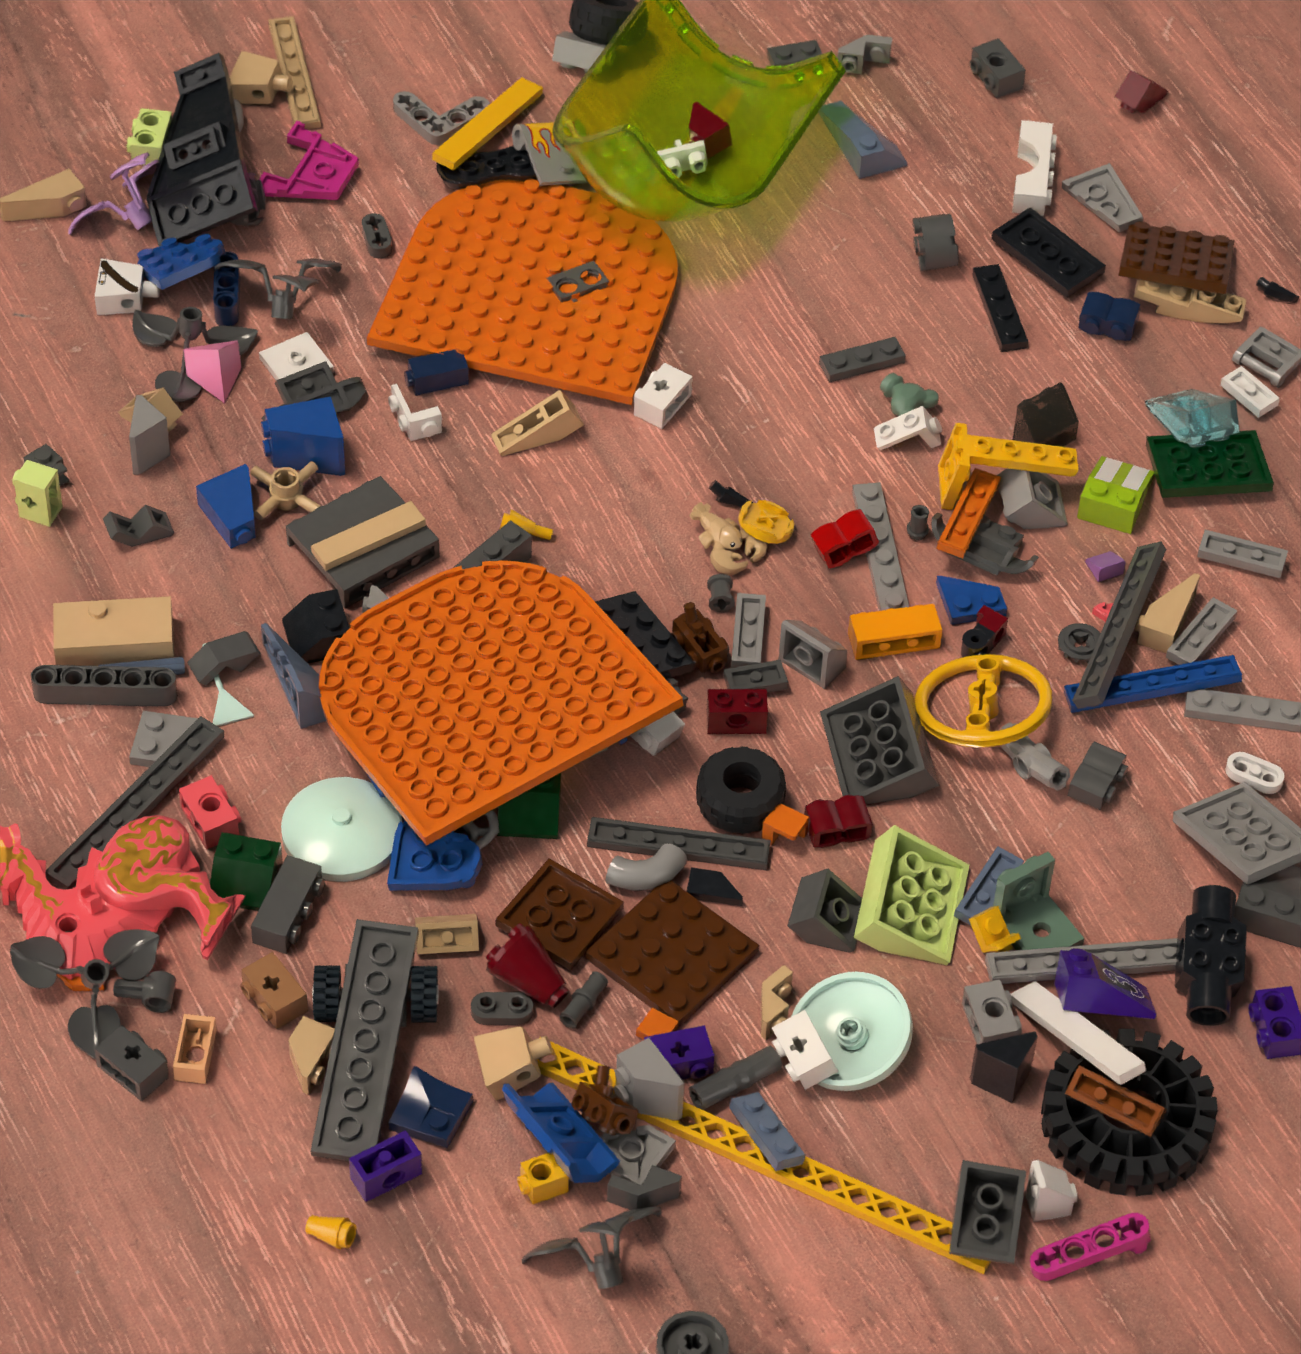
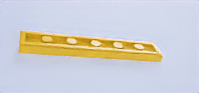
M521 77L432 153V160L454 171L543 94V87Z

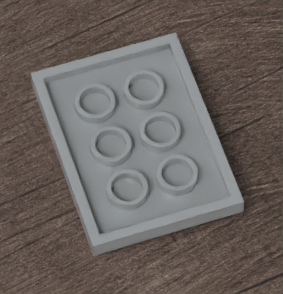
M1245 782L1173 812V822L1247 885L1301 862V828Z

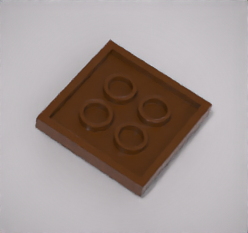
M549 858L495 919V926L508 934L519 923L524 927L530 926L537 934L551 959L571 971L584 956L585 951L596 942L624 909V901Z

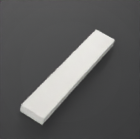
M1036 981L1010 994L1012 1004L1119 1085L1146 1071L1144 1061L1078 1012L1063 1010L1060 999Z

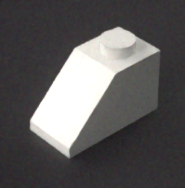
M1039 1160L1031 1162L1025 1196L1033 1221L1037 1222L1071 1216L1073 1204L1077 1202V1191L1074 1183H1069L1066 1171Z

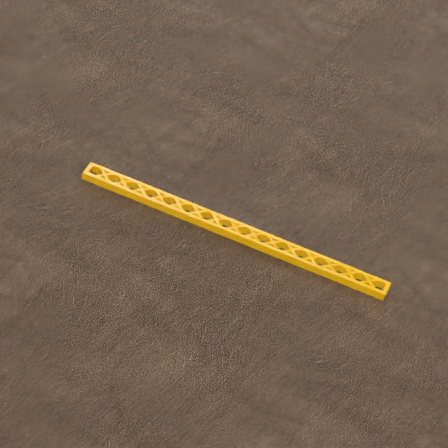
M551 1041L553 1050L551 1055L554 1056L555 1060L544 1063L537 1059L542 1075L577 1090L580 1082L594 1084L597 1066L602 1065ZM578 1066L582 1069L583 1073L571 1075L567 1073L565 1068ZM610 1068L609 1082L612 1087H615V1070ZM683 1101L682 1118L688 1116L694 1119L695 1124L689 1126L681 1125L678 1120L640 1113L637 1115V1118L983 1275L991 1262L949 1254L950 1243L944 1244L940 1242L938 1236L943 1234L951 1235L952 1222L805 1156L803 1164L775 1171L772 1165L765 1163L763 1158L765 1156L744 1128ZM717 1129L722 1131L724 1137L712 1139L708 1137L707 1131ZM746 1142L751 1145L752 1150L741 1152L736 1149L735 1144ZM804 1168L808 1170L810 1176L798 1178L794 1176L792 1170ZM832 1181L837 1183L839 1189L827 1191L823 1189L821 1183ZM861 1194L866 1197L867 1202L856 1204L852 1202L850 1196ZM890 1207L895 1210L897 1215L887 1218L881 1215L879 1209ZM919 1220L924 1223L926 1229L915 1231L910 1228L909 1222Z

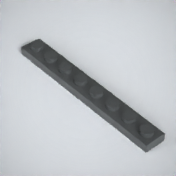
M1161 541L1139 546L1134 553L1072 700L1078 709L1090 706L1095 707L1104 702L1167 550Z
M200 716L46 870V879L63 890L76 887L78 868L87 865L91 848L103 852L107 843L118 829L130 821L146 817L224 738V730Z

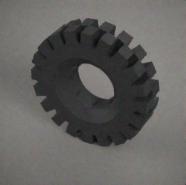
M1119 1028L1117 1039H1114L1144 1061L1146 1068L1144 1073L1120 1086L1140 1089L1152 1096L1155 1103L1167 1109L1151 1137L1140 1131L1118 1128L1109 1123L1100 1111L1066 1095L1065 1092L1079 1065L1116 1084L1118 1083L1072 1048L1070 1049V1054L1063 1051L1056 1059L1054 1070L1050 1069L1046 1081L1041 1114L1043 1115L1041 1125L1044 1137H1050L1049 1149L1056 1159L1065 1156L1063 1167L1075 1177L1083 1170L1086 1172L1085 1184L1099 1189L1103 1180L1111 1182L1109 1193L1123 1196L1126 1194L1127 1186L1134 1185L1136 1196L1152 1195L1154 1184H1158L1162 1192L1175 1187L1179 1176L1186 1180L1196 1171L1198 1162L1202 1164L1208 1153L1216 1124L1215 1119L1218 1111L1217 1097H1212L1214 1086L1209 1075L1200 1076L1203 1066L1193 1055L1182 1060L1184 1048L1174 1041L1170 1040L1165 1048H1161L1158 1046L1161 1035L1145 1031L1143 1040L1137 1041L1135 1040V1029ZM1108 1029L1103 1030V1032L1111 1037Z

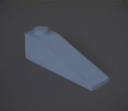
M267 623L261 624L262 644L300 729L327 721L320 700V675Z

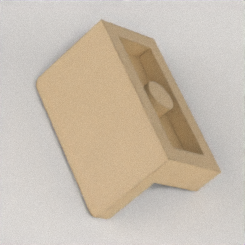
M476 914L415 918V927L419 929L417 954L479 951Z

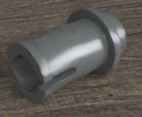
M915 505L911 510V519L907 524L906 530L914 540H922L929 533V526L927 524L929 509L924 505Z

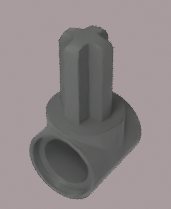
M154 971L149 976H145L144 981L117 979L114 982L113 993L116 997L142 999V1004L150 1011L167 1012L171 1009L176 978L171 973L165 971Z

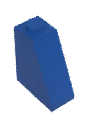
M246 464L196 486L198 506L230 549L256 538L249 467Z

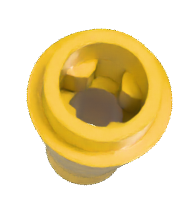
M311 1215L306 1223L307 1234L313 1235L337 1249H342L343 1247L350 1248L356 1237V1224L350 1222L349 1218Z

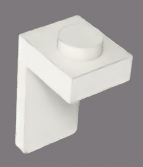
M391 385V396H388L390 409L392 412L397 413L400 430L402 432L406 431L410 441L442 433V414L438 406L411 413L398 385Z
M923 406L874 427L876 446L880 451L918 434L931 449L941 445L939 434L942 432L941 424Z

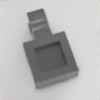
M47 444L23 457L24 463L26 460H30L57 469L60 487L69 482V479L64 475L67 472V468L64 466L63 458Z

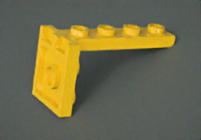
M955 423L938 464L941 509L952 510L956 500L960 499L963 483L968 481L970 477V464L1075 476L1079 470L1076 449L968 435L967 424Z

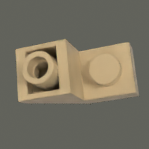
M785 965L762 982L761 1037L764 1040L774 1034L772 1027L788 1019L789 1005L783 1000L792 991L793 972Z

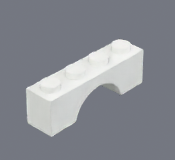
M1021 121L1017 157L1027 161L1034 169L1027 173L1016 175L1012 213H1022L1031 207L1038 214L1044 216L1045 205H1051L1052 190L1047 189V187H1052L1054 171H1049V168L1054 169L1055 153L1050 151L1055 150L1057 135L1052 134L1053 123Z

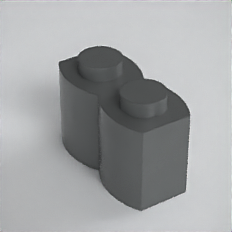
M1094 741L1072 778L1067 796L1101 810L1105 802L1110 804L1117 789L1114 785L1117 781L1122 782L1128 771L1129 766L1125 765L1127 755Z

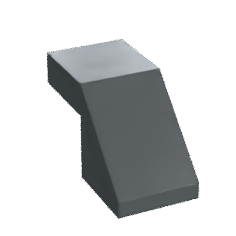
M144 505L131 519L113 512H109L103 518L110 538L131 547L170 537L174 533L166 512L148 505Z
M243 631L207 642L187 663L198 682L207 686L226 666L242 672L260 654V651L250 634Z
M654 1165L651 1166L643 1185L612 1174L607 1184V1202L632 1210L653 1207L671 1201L680 1196L682 1176Z

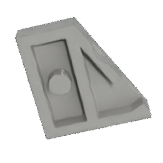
M143 711L129 756L130 764L150 767L198 718Z

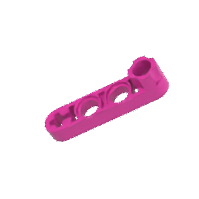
M1129 1213L1035 1250L1030 1257L1031 1272L1038 1280L1049 1281L1128 1250L1133 1251L1135 1254L1143 1253L1147 1250V1244L1151 1241L1148 1219L1140 1213ZM1117 1230H1120L1121 1232V1241ZM1101 1235H1109L1114 1239V1242L1109 1247H1101L1096 1243V1240ZM1077 1246L1083 1249L1084 1254L1080 1258L1072 1259L1066 1255V1251L1071 1247ZM1057 1253L1061 1255L1062 1264H1059V1258L1056 1256ZM1045 1260L1047 1263H1050V1268L1045 1269L1043 1265H1040V1261Z

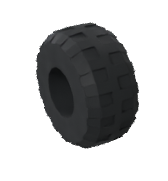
M573 0L569 24L575 35L587 41L611 46H633L644 37L647 12L644 5L635 0Z
M744 746L726 748L711 755L700 768L696 785L697 805L704 818L719 829L730 833L742 834L760 831L769 813L774 811L778 804L784 805L785 774L775 759L758 749ZM735 787H744L752 791L748 793H738L730 789Z

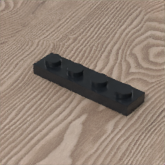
M999 264L974 267L972 276L1000 351L1007 352L1027 349L1028 339Z

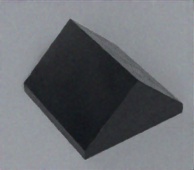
M1036 1031L976 1044L970 1075L971 1083L1012 1103L1031 1072L1038 1037Z

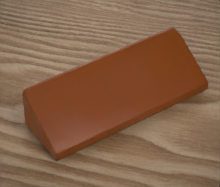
M1080 1065L1065 1092L1066 1095L1150 1137L1167 1111L1166 1108Z

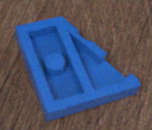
M937 576L936 585L951 625L977 621V613L983 605L1006 616L1007 606L999 587L946 576Z

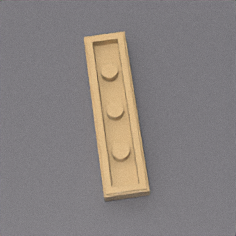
M409 501L311 545V552L324 570L327 571L426 526V519L413 502Z

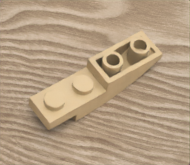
M1137 279L1134 294L1135 298L1156 304V313L1202 323L1241 322L1246 304L1245 298L1227 292L1226 294L1139 279Z

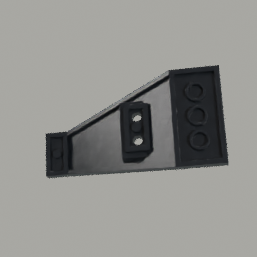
M221 53L212 55L174 72L180 97L158 160L159 163H157L146 196L158 246H161V243L169 238H176L177 242L180 243L258 210L244 161L230 77L224 56ZM211 142V147L206 149L207 145ZM188 152L187 158L183 159L184 154Z

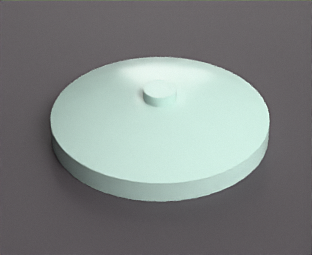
M352 777L328 778L305 787L289 802L282 817V842L287 855L321 865L322 879L335 882L359 880L378 872L391 861L394 836L398 824L402 822V817L387 797H380L373 783Z
M846 972L824 979L805 993L792 1013V1016L803 1010L806 1011L833 1060L838 1072L817 1083L831 1090H861L884 1080L901 1064L912 1041L913 1020L904 997L892 983L871 973Z

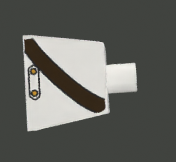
M101 259L95 291L97 315L134 313L136 309L141 311L143 297L159 298L160 288L151 281H145L144 267L141 265Z

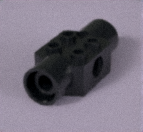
M1205 885L1194 890L1192 914L1185 917L1177 934L1175 988L1187 995V1018L1194 1023L1206 1026L1221 1025L1230 1020L1231 998L1235 997L1245 976L1247 926L1235 918V892L1230 888L1220 885Z

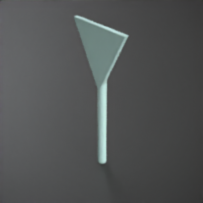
M218 674L214 678L219 694L213 724L222 726L254 717L252 712L223 688Z

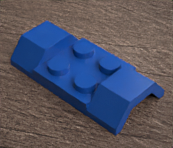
M554 1083L546 1084L533 1096H519L510 1084L503 1085L502 1091L508 1106L525 1124L526 1128L539 1140L542 1147L549 1153L554 1154L557 1164L573 1183L599 1182L618 1167L620 1160L581 1114L573 1109L569 1100Z

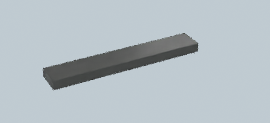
M591 817L587 847L654 856L663 844H673L683 850L687 860L767 870L771 840Z

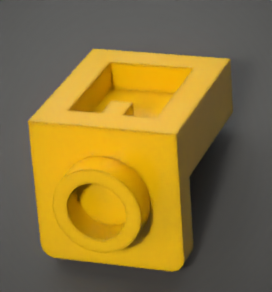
M998 906L990 907L969 918L982 953L1009 951L1013 949L1012 943L1021 939L1019 933H1009Z

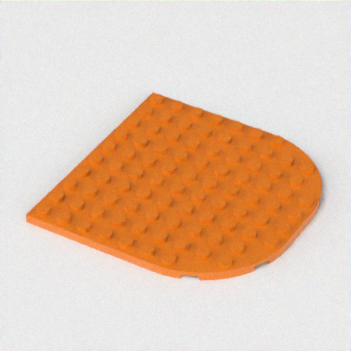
M527 179L525 181L495 180L479 186L474 184L468 185L466 188L459 189L442 198L419 221L368 333L367 345L414 356H424L455 349L457 353L464 354L468 367L471 369L632 405L634 394L641 383L677 285L678 263L675 249L667 234L651 217L638 208L613 196L560 184L540 186L536 179ZM595 261L609 280L608 287L602 288V290H594L581 296L579 292L573 294L570 300L560 302L553 292V286L547 277ZM588 271L580 275V278H583V281L590 285L596 284L602 279L600 274L598 279L594 276H588ZM563 284L559 287V290L563 293H572L577 289L578 285Z
M483 561L482 566L462 569V566L454 567L433 575L375 605L350 623V629L341 638L334 640L323 660L319 676L321 705L330 728L426 846L684 706L683 697L578 584L564 575L559 577L547 572V569L543 566L518 561Z

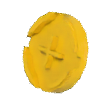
M752 500L747 501L742 506L738 517L741 527L747 534L766 543L779 544L786 542L791 537L795 525L793 519L790 520L788 518L789 513L784 508L767 500H758L757 503H752Z

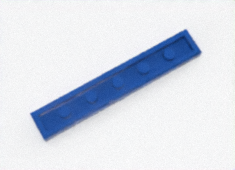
M1230 655L1115 676L1103 704L1095 707L1090 706L1078 709L1072 701L1080 683L1065 685L1064 695L1071 713L1238 683L1242 682V673L1235 656Z

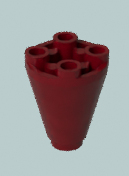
M519 923L508 934L510 939L502 947L496 945L485 957L488 960L486 970L494 977L541 1004H548L553 1009L569 993V990L565 987L566 982L535 931L530 926L524 927Z

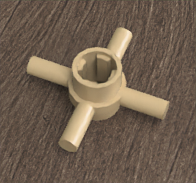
M310 461L299 472L290 467H282L275 470L272 475L260 467L254 466L250 474L269 486L270 498L254 512L255 517L258 520H263L276 507L288 511L295 509L299 505L310 513L320 507L319 504L303 495L302 485L318 470V466Z

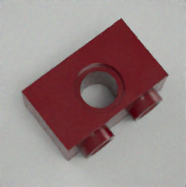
M708 689L706 709L707 734H766L768 719L767 689Z

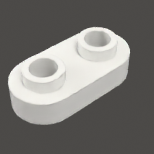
M1245 752L1233 753L1227 760L1225 770L1231 780L1240 784L1245 782L1253 789L1265 794H1274L1282 788L1284 772L1279 766Z

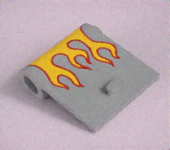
M577 122L516 124L513 127V145L518 151L527 150L540 186L593 183L599 180L584 142L582 129L578 126Z

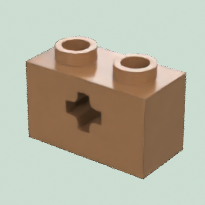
M274 952L241 969L242 983L240 987L243 994L248 1000H254L261 1017L265 1021L270 1020L276 1029L308 1012L307 993Z

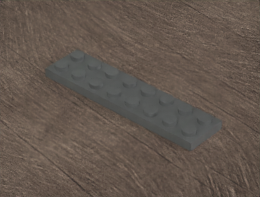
M356 920L311 1146V1156L349 1161L350 1157L379 1144L419 935L418 927Z

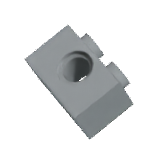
M1000 979L964 987L962 1006L976 1044L1016 1036L1022 1033L1020 1019L1018 1016H1014L1011 1010V995L1008 990L1004 991Z

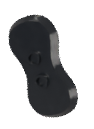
M514 145L497 151L475 152L454 171L439 163L436 164L438 175L447 186L454 189L466 188L468 185L473 184L479 186L496 180H538L527 150L518 151Z

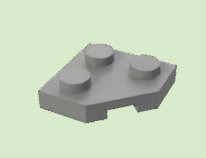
M650 1125L638 1126L630 1134H620L617 1132L616 1135L604 1133L600 1137L620 1160L618 1167L611 1171L609 1175L612 1176L613 1174L643 1185L651 1166L654 1165L660 1168L676 1144L675 1139Z

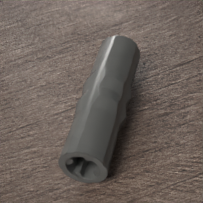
M769 1045L742 1060L735 1061L732 1065L722 1068L714 1075L689 1087V1095L697 1108L705 1110L730 1096L737 1095L741 1090L750 1088L754 1083L781 1070L782 1061L777 1051Z

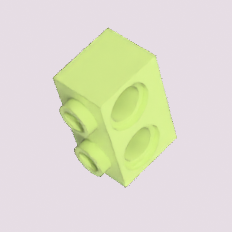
M140 108L138 118L133 119V136L128 137L127 152L131 153V160L147 152L149 157L146 159V164L159 160L172 121V111Z

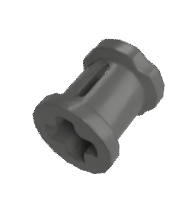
M716 574L707 580V588L711 591V598L709 599L711 610L726 612L734 607L735 602L730 591L733 587V580L730 576Z

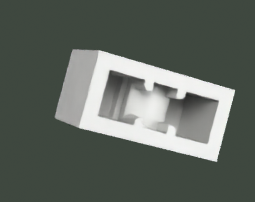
M664 363L657 371L651 373L648 382L643 388L636 390L633 397L634 416L662 429L691 396L692 376Z
M805 1010L772 1027L777 1037L772 1043L781 1058L785 1055L787 1056L790 1063L785 1065L793 1082L800 1080L806 1090L838 1072Z

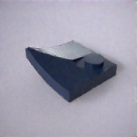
M414 1066L400 1101L388 1122L389 1130L397 1133L406 1130L410 1137L448 1148L473 1104V1094L442 1082L419 1067Z

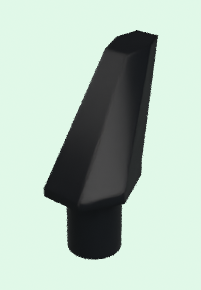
M1260 277L1256 283V286L1264 290L1263 294L1267 297L1294 303L1299 300L1300 296L1276 282L1268 281L1264 277Z
M716 480L708 488L718 496L716 500L722 503L742 508L747 501H750L730 486L725 488Z

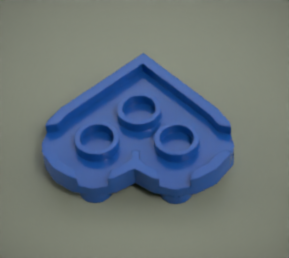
M210 234L200 235L195 238V242L190 244L178 243L176 238H169L164 240L159 247L144 249L138 252L139 260L137 263L144 267V277L163 290L221 262L219 257L226 255V251L222 241L211 239Z
M406 821L404 823L400 822L394 836L387 881L389 891L470 888L475 884L476 877L481 870L482 854L475 842L469 840L465 834L456 833V830L426 846Z

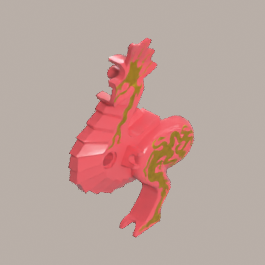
M146 816L130 821L118 829L107 843L103 852L91 848L87 865L78 868L76 887L67 890L57 889L47 881L46 860H36L31 851L21 845L20 830L16 823L9 827L0 826V891H2L3 905L9 906L10 901H16L18 913L22 914L23 930L27 931L26 940L45 936L60 943L65 953V961L60 967L61 969L77 968L78 966L85 967L93 959H100L105 963L111 964L103 954L104 945L111 936L121 931L135 929L157 933L162 921L165 918H170L176 907L189 910L195 918L202 933L201 955L204 959L208 960L245 899V896L242 894L222 898L211 889L207 872H200V865L190 850L188 831L178 820L166 816ZM77 973L63 976L72 980L74 977L81 976V974Z

